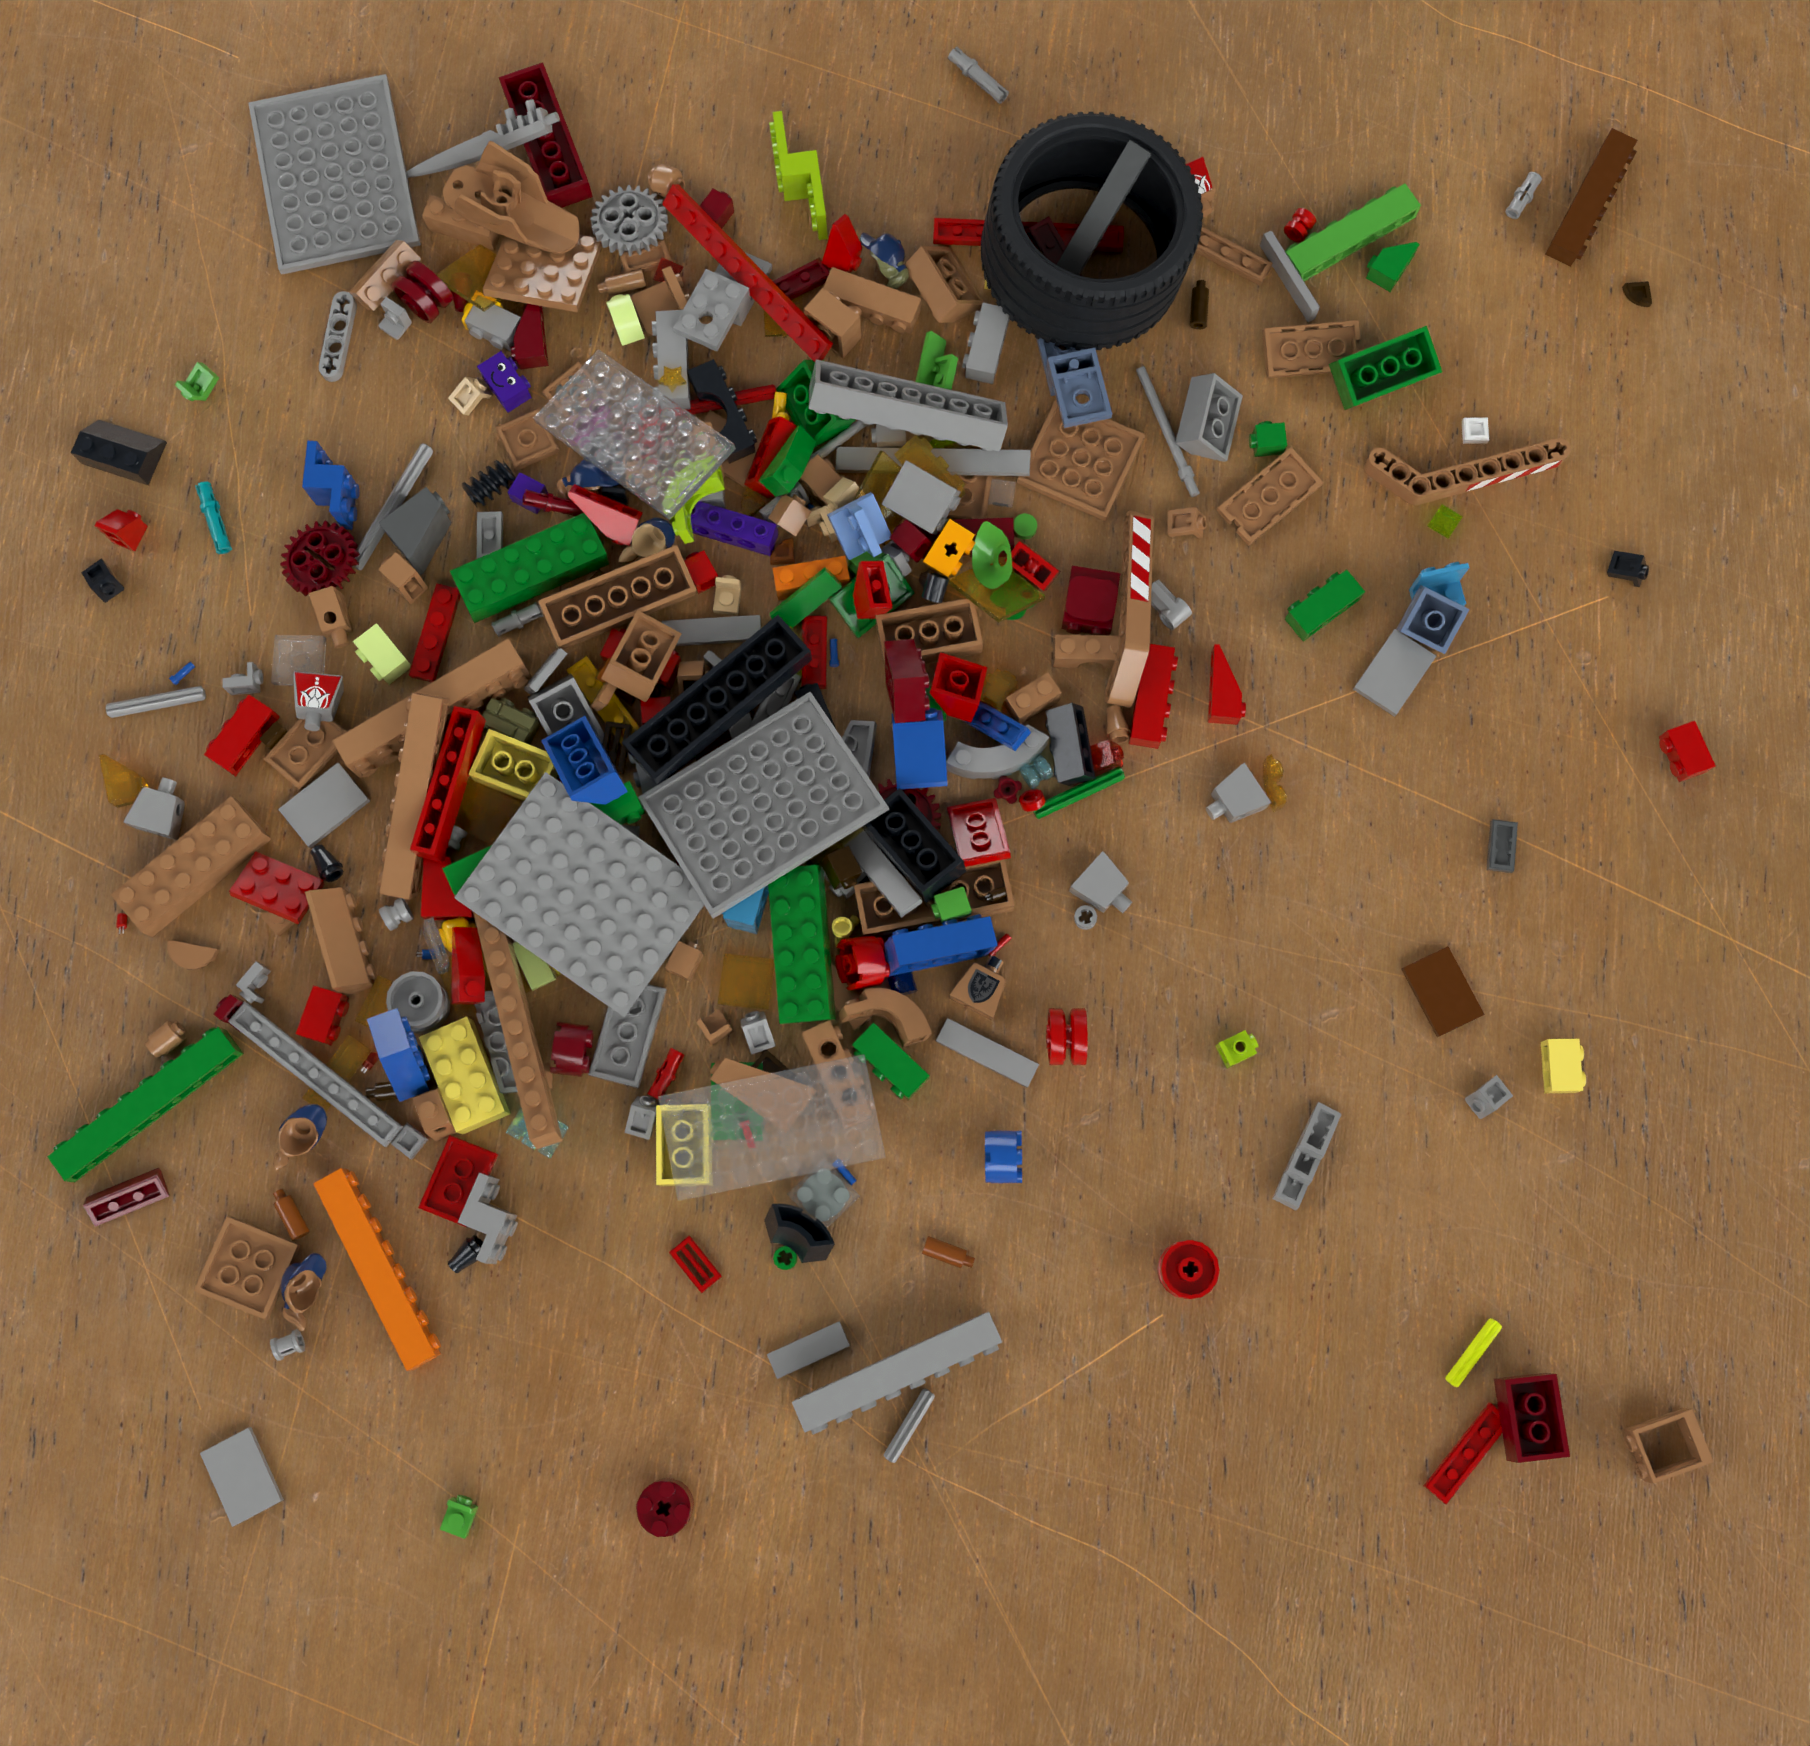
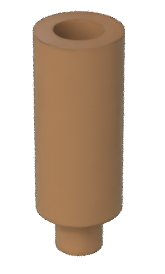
M642 269L606 277L605 282L599 283L597 286L599 293L608 292L609 295L646 287Z

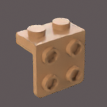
M671 266L662 269L664 282L637 292L631 297L644 329L650 337L653 336L652 321H656V311L683 310L690 298L688 293H683L681 289L684 287L683 281L679 273L674 274Z

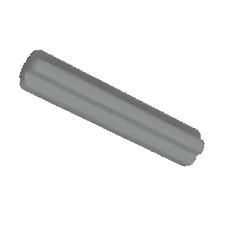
M923 1389L886 1449L884 1457L890 1462L895 1463L934 1400L935 1395L929 1390Z

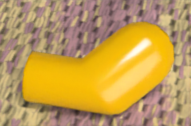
M775 392L772 419L781 416L789 421V415L785 413L787 393Z

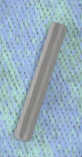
M202 686L109 703L106 705V713L110 718L202 701L206 699V694Z

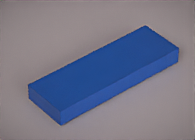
M981 701L972 721H964L1014 751L1018 749L1031 733L1028 727Z

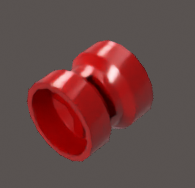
M1298 208L1292 215V221L1287 222L1283 231L1290 240L1301 243L1307 237V231L1311 230L1315 225L1316 218L1309 210Z

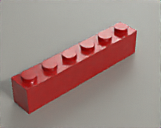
M458 706L453 707L410 850L418 857L438 862L444 861L468 782L469 772L486 723L485 718L476 710Z

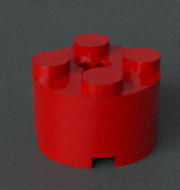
M868 935L842 939L838 942L837 948H840V955H835L836 970L841 983H847V990L879 986L884 981V978L890 975V966L885 961L884 941L881 937Z

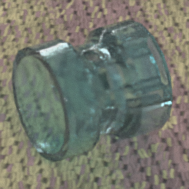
M1042 755L1035 758L1032 764H1025L1019 769L1022 777L1031 789L1039 786L1042 780H1049L1054 777L1049 763Z

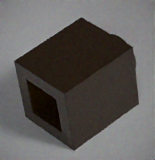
M849 845L827 854L821 862L834 890L841 887L848 889L858 883L857 879L862 874V870Z

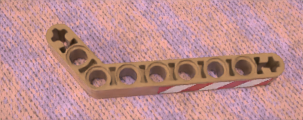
M1557 438L1426 474L1419 473L1386 449L1376 448L1369 454L1364 464V470L1368 476L1407 503L1420 505L1557 468L1568 457L1571 447L1565 439ZM1529 457H1534L1537 462L1531 461ZM1506 463L1512 464L1514 469L1509 468ZM1483 469L1489 470L1491 475L1485 474ZM1393 474L1400 475L1402 480L1396 479ZM1459 475L1467 477L1468 481H1463ZM1436 481L1442 482L1445 487L1438 486ZM1413 488H1419L1422 494L1416 493Z
M1130 510L1125 516L1123 526L1119 646L1104 698L1105 703L1129 708L1134 702L1150 647L1154 530L1153 515Z

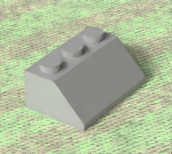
M1215 373L1191 377L1176 444L1189 454L1222 462L1227 461L1243 395Z

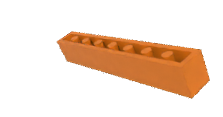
M340 1168L313 1183L406 1371L414 1370L441 1355L438 1349L441 1347L437 1336L434 1333H430L427 1327L429 1320L423 1310L419 1311L415 1303L417 1296L412 1287H407L403 1279L406 1277L402 1266L399 1263L396 1264L392 1257L394 1251L388 1240H383L380 1234L382 1226L376 1217L372 1218L368 1210L371 1207L370 1202L365 1194H360L357 1188L359 1181L353 1171L349 1172L348 1169Z

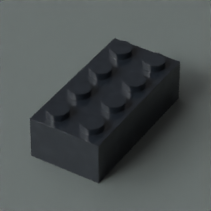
M899 788L884 800L889 810L865 824L863 829L927 903L966 872V868L961 857Z

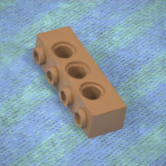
M830 1020L801 1032L844 1129L872 1117L870 1110L875 1109L869 1094L864 1096L860 1087L864 1085L858 1071L854 1073L849 1063L853 1062V1058L848 1047L843 1049L839 1042L843 1036L838 1025L832 1026ZM833 1044L836 1047L835 1054L829 1057L823 1055V1046ZM837 1067H843L847 1071L846 1077L842 1080H836L832 1077V1072ZM848 1090L857 1093V1099L852 1104H847L843 1101V1094Z

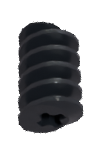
M495 460V469L489 465L486 466L487 475L479 471V480L473 476L470 477L471 486L465 482L462 483L464 491L476 507L477 502L483 506L486 505L484 497L493 501V491L501 495L500 486L508 490L510 489L508 481L514 482L516 477L504 461L502 464Z

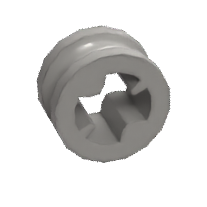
M1087 905L1080 906L1075 911V924L1084 930L1094 927L1097 921V913L1094 908ZM1087 911V915L1089 912L1092 914L1090 923L1084 924L1085 921L1080 922L1081 912Z

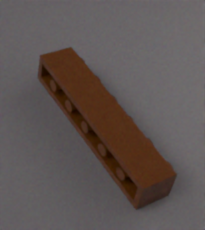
M1613 128L1610 130L1545 255L1570 267L1575 259L1580 260L1587 249V246L1584 245L1586 239L1590 241L1597 230V227L1593 226L1596 220L1600 222L1607 210L1604 207L1605 202H1611L1617 191L1614 188L1615 183H1621L1627 172L1624 169L1625 164L1630 165L1637 152L1633 149L1638 141L1637 139Z

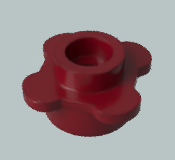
M1001 776L998 779V788L994 790V797L996 799H1005L1009 804H1014L1017 801L1016 795L1018 791L1022 789V784L1018 780L1015 781L1007 776Z

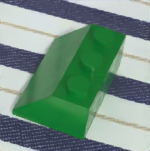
M803 360L776 388V391L787 393L786 409L796 426L800 425L816 441V447L835 438L856 419H842L834 414H819L809 409V385L815 362L813 360Z

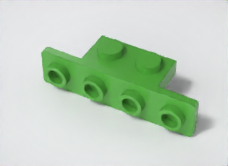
M932 331L926 333L915 382L952 390L958 357L953 354L944 356L946 340Z

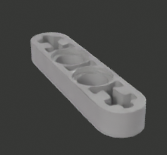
M346 291L337 293L332 300L319 362V371L323 378L329 382L338 381L343 375L357 309L353 296ZM345 300H348L349 304H345L343 310L340 304H344ZM338 321L346 322L343 330L337 331L334 329ZM333 343L342 344L338 352H330V346ZM330 358H331V359H333V366L335 367L336 370H331V372L328 374V372L326 371V369H331V366H332V361L330 360Z

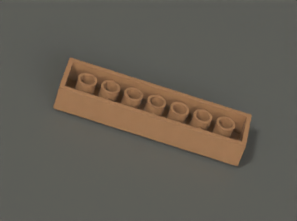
M506 639L415 693L449 699L445 728H447L454 706L480 712L490 702L491 698L500 700L501 697L504 698L507 692L512 689L525 686L532 676L510 640ZM412 694L332 740L346 766L359 778L368 777L374 774L378 767L383 764H391L398 759L399 751L404 747L405 738L402 735L404 724L408 722L407 702L412 697Z

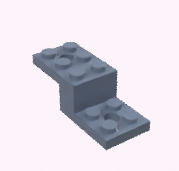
M1036 338L1050 395H1056L1063 427L1068 428L1112 418V411L1096 349H1081L1079 351L1070 347V349L1061 350L1055 346V343L1049 342L1048 344L1044 339ZM1084 394L1089 398V401L1081 404L1077 402L1076 396Z

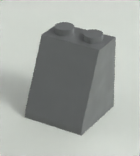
M425 487L381 520L379 524L393 544L421 576L428 567L452 522L448 517L450 511L436 491L431 493Z

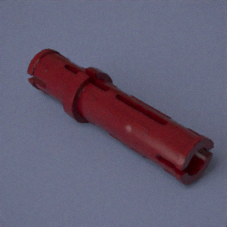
M525 489L522 505L543 509L544 512L549 513L553 511L571 516H578L583 513L572 500L553 496V493L547 492V494Z

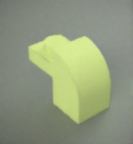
M629 294L615 295L609 301H606L622 346L645 338Z

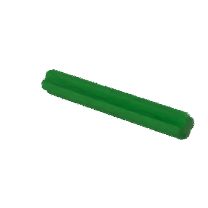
M1116 767L1097 776L1096 779L1086 781L1045 800V804L1040 809L1033 811L1037 819L1043 818L1124 780L1125 774L1121 767Z

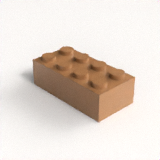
M973 597L876 615V627L884 667V641L914 639L916 648H921L922 660H924L925 664L937 662L940 652L957 658L982 653L983 641Z

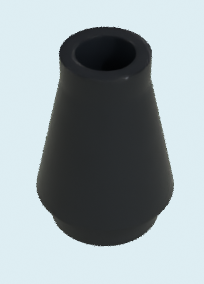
M317 845L312 848L310 854L314 859L320 878L326 882H333L339 879L344 872L342 863L324 845Z
M476 1235L466 1238L454 1256L448 1261L449 1267L455 1273H459L461 1270L477 1262L476 1258L483 1241Z

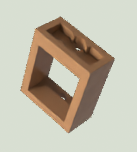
M1681 1408L1624 1429L1626 1437H1624L1625 1444L1631 1453L1633 1452L1637 1461L1635 1469L1639 1477L1644 1479L1645 1482L1654 1484L1713 1463L1693 1409ZM1677 1421L1691 1457L1653 1471L1638 1434Z

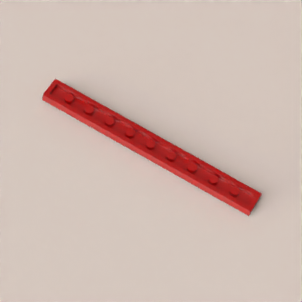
M672 184L662 205L738 283L749 287L750 296L814 362L816 359L823 361L833 343L679 184Z

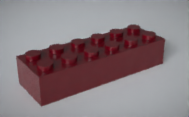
M543 62L498 77L508 106L514 109L515 116L527 115L525 102L531 99L534 100L536 108L545 109L548 114L557 112L560 121L552 124L553 132L523 144L531 167L539 176L547 200L563 208L592 198L593 195L587 176Z

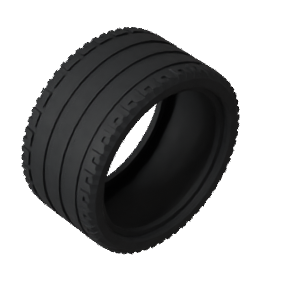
M1078 112L1076 115L1069 113L1065 117L1062 115L1057 116L1055 120L1052 118L1048 119L1045 124L1043 122L1038 124L1037 128L1033 127L1029 130L1028 134L1025 133L1020 140L1015 142L1014 146L1010 148L1008 154L1004 157L995 177L981 236L980 251L984 279L987 281V287L991 289V295L996 299L997 305L1003 308L1004 314H1008L1012 322H1017L1019 328L1023 327L1028 334L1032 333L1035 335V338H1042L1048 344L1052 342L1057 347L1062 345L1065 346V349L1072 347L1079 351L1081 349L1096 348L1097 351L1104 347L1111 349L1114 345L1118 347L1122 343L1127 344L1133 338L1136 340L1142 334L1147 333L1150 328H1153L1162 319L1172 305L1197 249L1202 229L1203 204L1201 203V193H1198L1199 186L1195 183L1196 178L1194 174L1190 173L1191 168L1185 164L1186 160L1179 156V151L1173 149L1169 141L1165 142L1163 136L1156 135L1153 129L1148 130L1145 128L1146 125L1142 123L1139 125L1135 123V120L1131 119L1129 121L1123 116L1120 118L1115 117V114L1111 113L1110 115H1104V112H1099V114H1094V112H1088V114ZM1129 140H1132L1152 154L1123 201V204L1133 210L1146 225L1155 244L1157 260L1140 272L1115 279L1088 278L1060 268L1048 260L1031 242L1022 225L1019 213L1035 199L1054 191L1087 189L1099 192Z

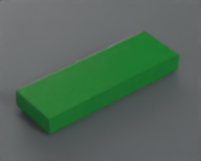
M824 567L772 610L770 617L773 619L779 615L792 629L842 588V584Z

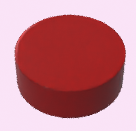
M1031 789L1025 791L1019 797V802L1022 810L1031 812L1040 809L1045 804V798L1041 790Z

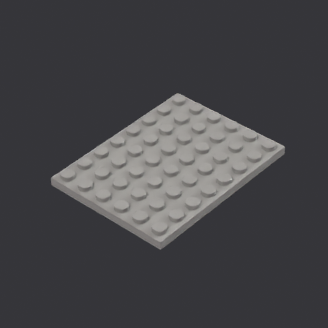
M386 74L248 103L278 270L281 275L382 254L396 240L405 241L409 247L421 245L389 80Z
M811 692L638 797L713 919L889 810L888 805Z
M546 772L454 897L623 1017L629 1012L704 906L681 867L592 804L572 801L564 785Z

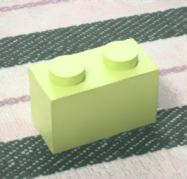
M377 623L353 641L359 648L355 653L364 663L369 661L373 665L370 671L379 681L384 679L390 685L411 668V664Z

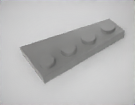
M485 991V1002L475 1004L476 1015L484 1033L486 1048H488L491 1056V1065L500 1093L518 1092L493 991Z

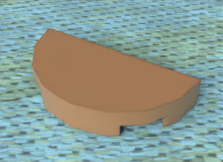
M169 939L167 942V950L171 960L176 965L187 970L202 969L211 961L213 962L220 951L215 948Z

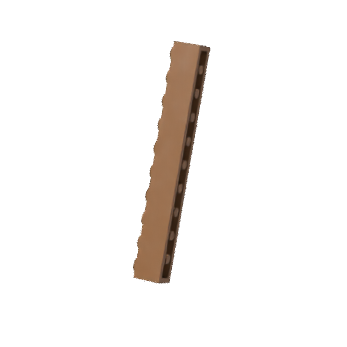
M473 912L529 1140L537 1149L563 1140L512 939Z

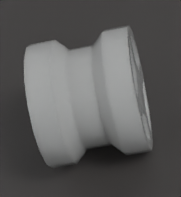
M454 825L448 847L459 851L461 847L460 841L468 833Z

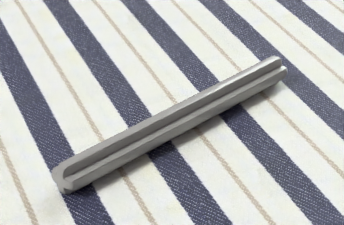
M423 443L420 444L358 546L357 551L360 555L355 557V559L359 562V565L352 567L362 570L385 533L379 522L402 505L433 454L430 446Z

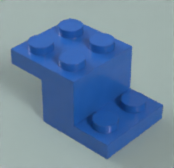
M307 441L303 489L316 505L330 506L329 512L340 527L343 526L346 530H352L353 522L357 520L355 501L359 498V485L344 465H333L332 460L327 456L318 441Z

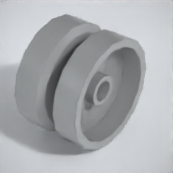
M412 971L401 975L390 986L386 999L388 1011L398 1008L401 1017L407 1016L414 1034H427L438 1029L445 1023L450 1013L451 1003L448 993L433 976L425 972Z

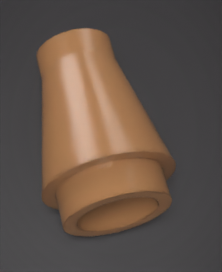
M1113 705L1106 709L1107 738L1110 739L1112 744L1127 742L1130 739L1131 730L1122 713L1121 706Z

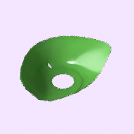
M985 521L980 526L975 538L976 543L972 550V568L975 577L982 585L989 589H995L1010 578L1012 573L1011 549L1008 538L1003 531L992 523ZM1001 551H1005L1007 554V562L1004 566H1000L998 560Z

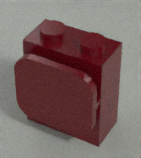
M1072 565L1061 629L1066 630L1070 634H1080L1083 632L1091 635L1110 636L1121 573Z

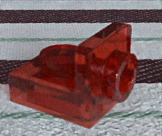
M1106 740L1090 746L1095 772L1113 766L1123 767L1122 759H1124V753L1121 746L1117 743Z

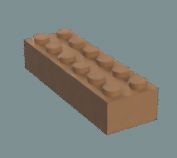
M675 545L538 601V604L557 649L562 648L564 650L608 632L612 628L615 629L630 623L637 610L649 615L695 596L697 590L678 546Z
M230 796L114 891L111 896L142 933L154 937L268 843L271 838L238 800Z
M1005 859L965 867L966 872L938 893L941 894L964 887L972 910L970 916L981 914L984 917L1010 912L1014 909ZM873 882L854 885L863 936L873 935L881 937L892 935L894 931L908 929V931L917 930L918 927L926 924H933V926L942 925L940 918H934L931 904H934V897L927 903L921 898L922 904L901 918ZM1000 887L1006 889L1007 894L1003 898L995 901L986 900L988 897L985 898L989 891ZM967 917L958 919L957 921L959 922L967 920Z

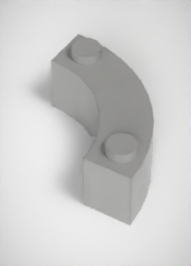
M1027 724L1026 727H1028L1031 733L1016 751L1005 745L992 748H976L958 741L946 761L947 771L969 779H998L1001 776H1009L1031 764L1047 746L1049 736Z

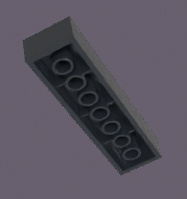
M779 615L775 616L625 739L622 743L626 751L656 785L662 783L811 662V651Z

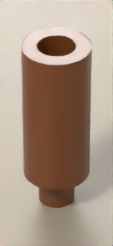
M283 1189L274 1192L273 1195L276 1202L273 1205L292 1241H296L309 1234L310 1231L292 1196H286Z
M930 1236L927 1237L922 1251L923 1255L961 1268L962 1265L972 1268L975 1260L974 1257L966 1255L967 1250Z

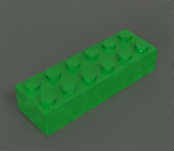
M582 513L450 570V573L473 622L477 623L609 565V561L591 520Z
M819 865L800 866L768 884L779 1024L836 1019L824 870Z

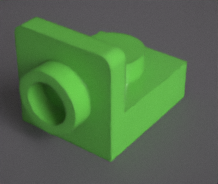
M457 1495V1498L452 1497L448 1499L446 1504L448 1508L440 1530L464 1539L467 1538L478 1509L477 1505L472 1504L473 1499L463 1495Z

